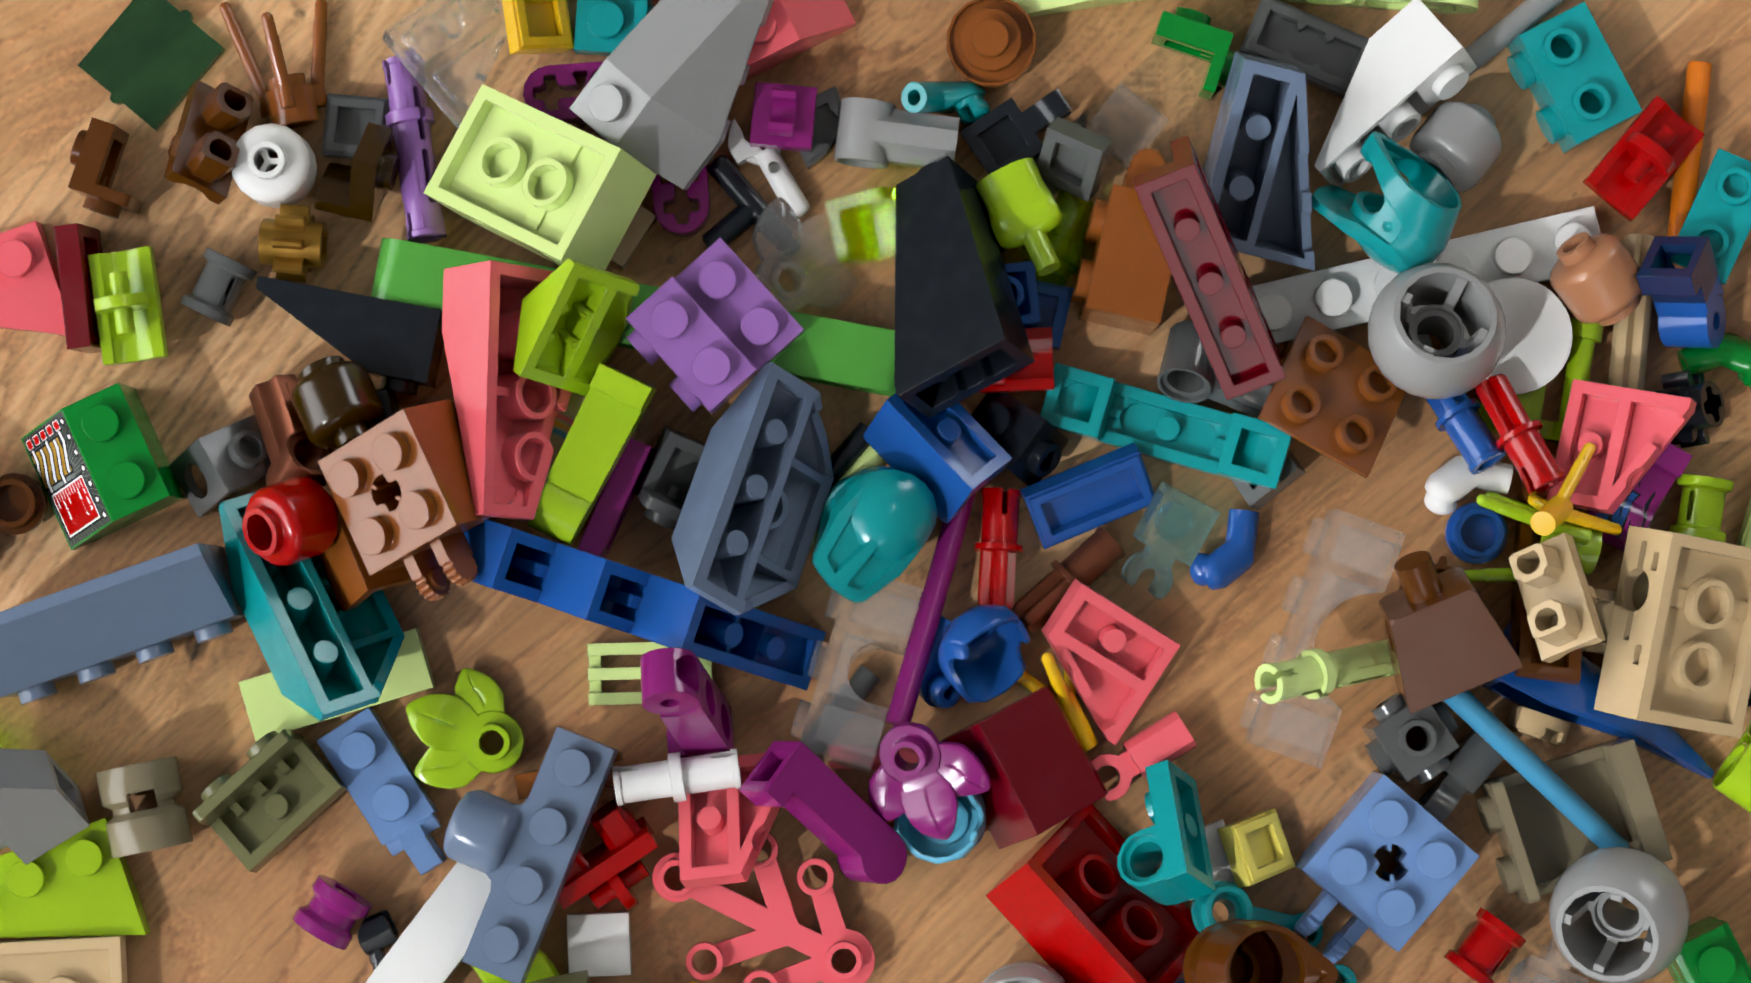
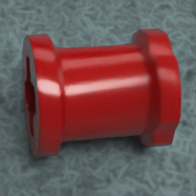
M1480 907L1475 914L1478 922L1457 950L1449 949L1444 958L1477 983H1494L1492 976L1513 948L1521 949L1526 940L1493 914Z

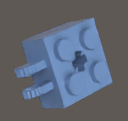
M1372 771L1302 853L1295 864L1299 870L1323 890L1295 923L1294 930L1306 938L1322 925L1325 917L1339 903L1352 914V917L1340 931L1331 937L1323 952V955L1333 964L1344 957L1367 929L1390 948L1399 952L1480 856L1385 774ZM1393 845L1397 850L1395 856L1397 866L1393 872L1383 871V876L1378 877L1375 872L1379 868L1380 863L1374 855L1379 848L1391 852Z

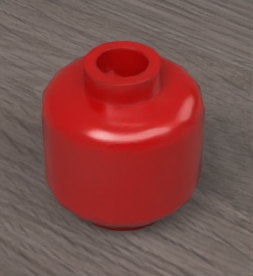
M294 477L263 487L250 497L242 521L244 538L255 554L276 566L292 565L322 554L333 545L338 532L337 505L331 495L317 481L308 477Z

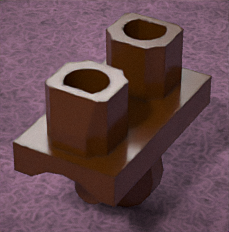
M199 80L194 83L189 89L177 133L173 136L169 145V160L163 178L173 183L194 187L202 192L208 200L218 205L225 200L233 178L231 170L236 165L240 151L236 143L246 132L254 102L253 97L227 82L219 84L216 88Z

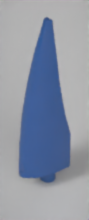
M1510 621L1503 632L1512 645ZM1583 655L1581 659V679L1577 685L1517 677L1514 671L1480 685L1519 706L1580 724L1617 738L1634 739L1636 746L1707 779L1713 778L1714 771L1671 726L1638 721L1594 710L1602 668Z

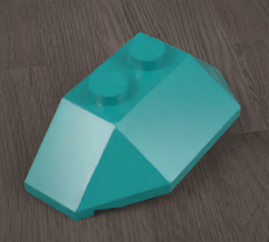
M256 492L222 501L219 505V513L232 590L282 695L320 721L378 702L405 637L383 590L373 592L356 609L343 612L319 555L292 565L276 566L255 554L248 546L242 530V521L249 499Z

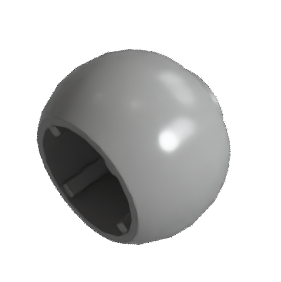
M1426 263L1398 274L1380 291L1372 305L1368 321V345L1373 360L1382 374L1396 387L1409 394L1426 399L1452 398L1477 387L1496 367L1501 358L1506 338L1505 315L1500 301L1490 286L1475 273L1449 263ZM1427 305L1419 309L1415 314L1410 313L1412 307ZM1463 324L1466 326L1470 336L1468 340L1464 338ZM1426 333L1437 337L1442 342L1444 349L1435 350L1426 344L1423 345L1417 335Z
M1600 848L1584 854L1566 868L1558 879L1549 904L1550 926L1554 941L1563 957L1579 972L1602 983H1640L1654 978L1671 965L1682 951L1689 930L1690 910L1686 894L1676 875L1666 864L1653 855L1634 848ZM1626 898L1638 910L1626 908L1621 902ZM1644 930L1648 931L1646 938H1638Z

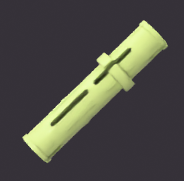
M1387 639L1328 652L1319 648L1307 649L1301 652L1302 655H1297L1295 659L1262 664L1256 670L1254 681L1256 691L1277 687V690L1264 692L1260 696L1267 704H1276L1283 700L1305 696L1308 699L1325 698L1329 696L1328 693L1333 692L1336 688L1394 676Z

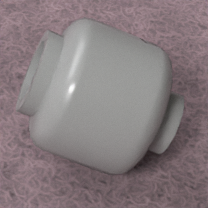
M1449 101L1438 106L1414 133L1409 144V150L1434 166L1450 181L1456 191L1461 193L1475 187L1496 162L1502 150L1500 133L1496 128L1495 119L1489 111L1477 104Z

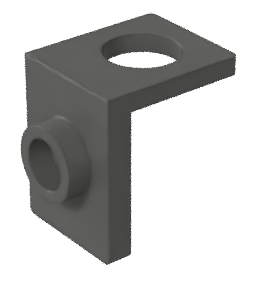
M254 414L198 438L170 464V468L196 515L200 518L212 511L231 493L265 479L271 461ZM193 464L201 470L206 479L207 495L201 492L195 484L192 476Z

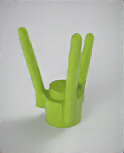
M1492 491L1480 494L1476 499L1477 504L1484 508L1531 525V517L1538 511L1530 505ZM1564 521L1550 535L1541 537L1540 543L1562 533L1572 535L1584 573L1589 575L1595 569L1602 547V532ZM1511 568L1464 570L1471 582L1517 581Z

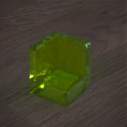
M882 186L825 202L836 256L840 263L865 265L895 257L896 188Z

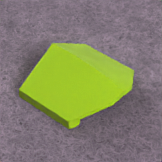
M568 258L522 299L513 371L520 377L586 396L590 389V381L599 364H605L613 354L628 324L626 317L631 313L633 296H638L640 285L632 279Z

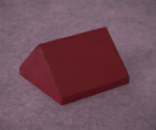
M1050 684L942 739L944 742H957L966 745L976 754L987 770L991 787L989 791L981 794L986 806V825L999 849L1043 833L1108 794Z

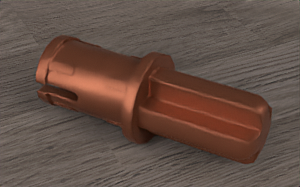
M1099 526L1095 533L1061 563L1056 559L1050 563L1054 569L1014 603L1012 608L1014 613L1032 632L1039 631L1046 624L1075 578L1089 587L1119 559H1123L1126 554L1116 541Z

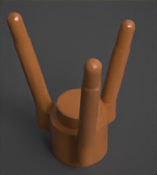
M316 0L311 84H306L304 73L288 74L274 17L269 12L262 14L261 21L274 74L273 78L268 79L269 89L231 5L228 2L221 3L219 7L258 98L261 118H269L270 123L287 126L290 129L318 123L320 119L317 108L327 105L324 85L327 1Z

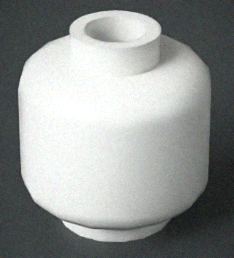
M274 123L257 125L245 132L237 141L236 145L240 151L236 165L231 170L232 177L240 190L260 205L272 208H280V204L294 205L304 199L314 186L318 170L315 154L308 142L289 127Z

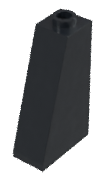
M949 156L925 165L916 174L896 185L894 386L898 397L928 418L1035 362L999 246L990 225L987 210L976 189L978 181Z

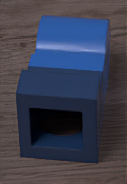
M1655 236L1636 277L1642 295H1651L1658 316L1659 336L1663 345L1680 348L1719 347L1725 334L1726 311L1722 297L1724 292L1710 238L1705 236ZM1677 254L1692 256L1687 268H1675L1671 257Z

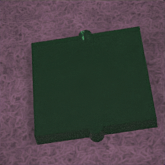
M132 0L78 66L111 93L110 100L114 104H125L153 129L158 131L188 95L190 87L202 79L226 49L192 22L194 17L190 11L182 10L180 12L167 0Z

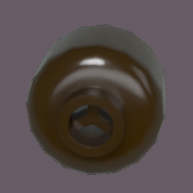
M330 356L313 362L298 375L299 382L291 395L292 404L312 444L320 448L339 449L379 424L383 419V403L367 370L361 364L355 361H344L340 356Z

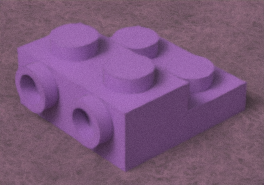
M721 237L677 277L673 278L672 276L626 317V320L635 329L626 339L650 365H653L659 358L667 364L677 375L668 385L693 412L703 404L712 415L748 384L765 364L771 363L805 332L801 325Z

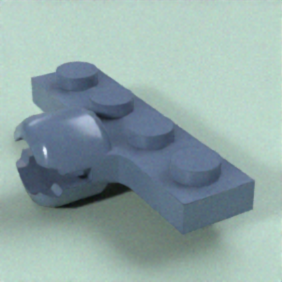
M557 726L529 797L523 804L512 803L483 790L467 792L459 801L446 829L443 850L448 858L485 873L491 880L489 896L462 962L509 982L525 983L618 754V749L567 728Z

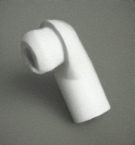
M1456 456L1428 477L1424 486L1427 491L1424 497L1425 506L1435 514L1448 515L1456 510L1457 501L1465 497L1474 488L1506 495L1512 481L1513 465L1498 462L1486 471L1473 475L1468 469L1469 466L1463 456Z

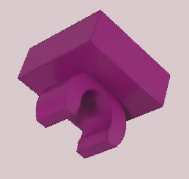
M755 82L750 146L812 152L817 87Z

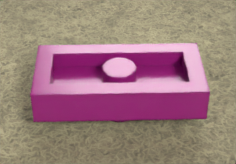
M633 438L630 439L593 507L595 511L579 543L578 550L606 559L633 501L637 482L654 450L652 447Z

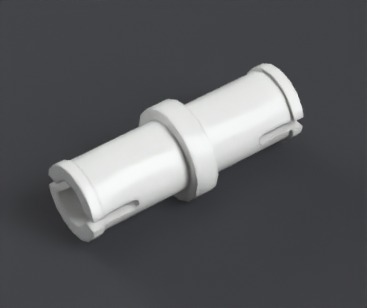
M737 748L725 752L681 758L680 752L668 753V760L619 767V765L612 766L614 790L618 806L666 797H673L674 803L687 801V794L735 787L739 789L742 786Z

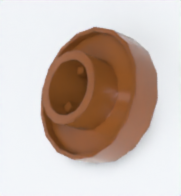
M973 0L966 3L953 16L947 30V52L954 69L966 81L973 82L982 88H1001L1016 82L1029 70L1036 54L1037 35L1030 16L1017 3L1011 0Z

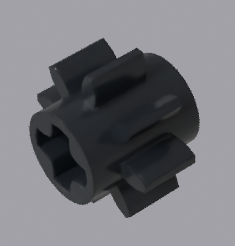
M1689 370L1661 375L1663 390L1653 392L1688 397L1697 403L1695 413L1671 441V444H1680L1682 448L1709 444L1710 437L1707 429L1719 427L1725 417V403L1719 387L1712 381L1705 382L1703 373L1691 374Z

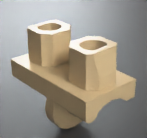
M1562 533L1509 556L1511 569L1520 589L1527 612V621L1532 637L1535 638L1541 661L1552 663L1574 650L1606 640L1595 605L1598 603V597L1595 589L1592 586H1588L1572 535Z

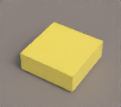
M1276 808L1260 811L1217 829L1238 888L1252 886L1296 867Z

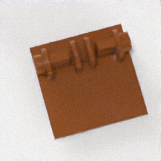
M1306 315L1294 341L1289 340L1280 353L1286 378L1274 382L1258 418L1360 476L1367 478L1406 392L1396 387L1382 374L1373 360L1371 351Z

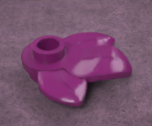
M904 722L889 729L880 743L879 759L881 766L869 780L868 795L873 810L884 821L893 820L905 813L909 822L920 833L931 838L947 840L950 838L957 822V797L976 795L989 791L991 781L982 762L966 745L957 742L939 741L934 732L927 726L915 722ZM904 747L913 749L918 754L919 762L909 763L900 756L899 749Z

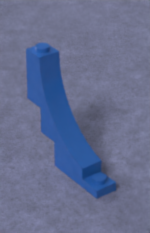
M489 519L464 533L473 552L472 557L476 559L475 563L478 566V574L475 575L476 579L472 582L543 604L584 620L620 630L669 648L690 650L702 659L806 691L808 689L826 635L825 631L756 608L743 614L734 615L686 588L683 584Z

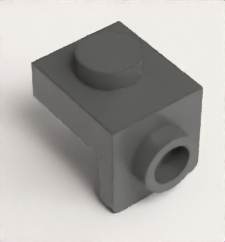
M665 425L634 489V493L642 505L647 508L644 513L647 518L668 529H675L705 447V442Z

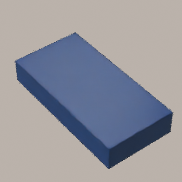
M1134 442L1020 489L1037 536L1044 549L1158 503L1140 451Z

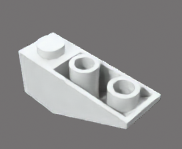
M1412 0L1368 40L1314 165L1331 185L1341 187L1344 183L1358 180L1368 172L1372 163L1364 159L1360 150L1373 131L1382 133L1394 142L1405 139L1418 127L1421 122V116L1440 99L1447 100L1456 95L1466 85L1469 74L1477 68L1464 47L1421 0Z

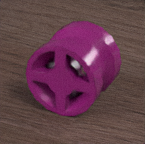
M318 875L312 885L314 896L308 905L298 908L293 916V920L301 928L321 941L338 949L346 950L353 939L351 934L352 927L358 919L366 918L372 905L360 894L330 877Z

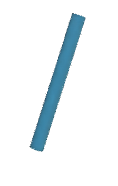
M1465 691L1443 700L1599 849L1629 847V842L1470 691Z

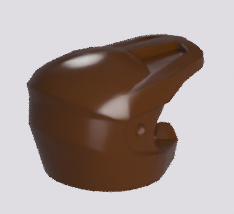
M1228 919L1206 927L1195 936L1189 945L1183 963L1185 983H1334L1338 978V970L1334 964L1311 946L1306 938L1282 925L1263 920Z

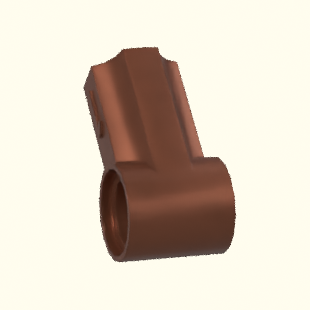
M295 374L275 375L268 381L256 384L249 394L271 461L265 476L266 485L269 486L294 477H308L324 487L327 481L318 461L338 448H320L309 440L292 404L291 395L299 382Z

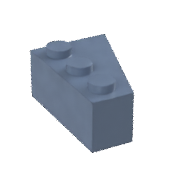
M1235 51L1203 171L1238 252L1315 271L1311 232L1312 194L1309 190L1308 153L1310 152L1306 74L1294 65Z

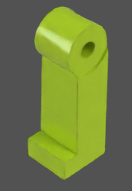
M602 363L599 364L591 380L590 389L547 476L548 481L542 490L534 520L528 521V526L569 546L573 544L583 528L657 391L656 388Z

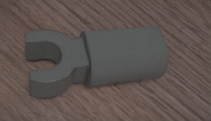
M1473 729L1461 741L1460 747L1448 757L1451 765L1442 772L1443 775L1417 802L1440 823L1454 810L1461 797L1465 793L1473 795L1504 759Z

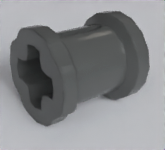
M207 247L203 255L207 263L192 293L184 294L180 303L230 327L234 320L230 312L246 280H254L257 271Z

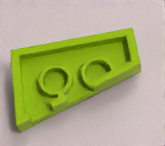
M106 817L90 823L89 827L27 865L13 851L0 855V938L147 935L151 933L125 856L112 858L106 824L112 817Z

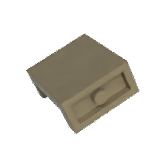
M1616 738L1544 761L1629 842L1628 848L1638 849L1651 854L1662 862L1673 859L1634 739ZM1517 770L1485 780L1481 785L1484 797L1476 799L1479 816L1487 834H1497L1503 853L1502 857L1496 858L1497 871L1506 893L1511 894L1515 892L1519 901L1527 904L1541 901L1540 896L1554 891L1558 879L1566 868L1584 854L1599 849Z

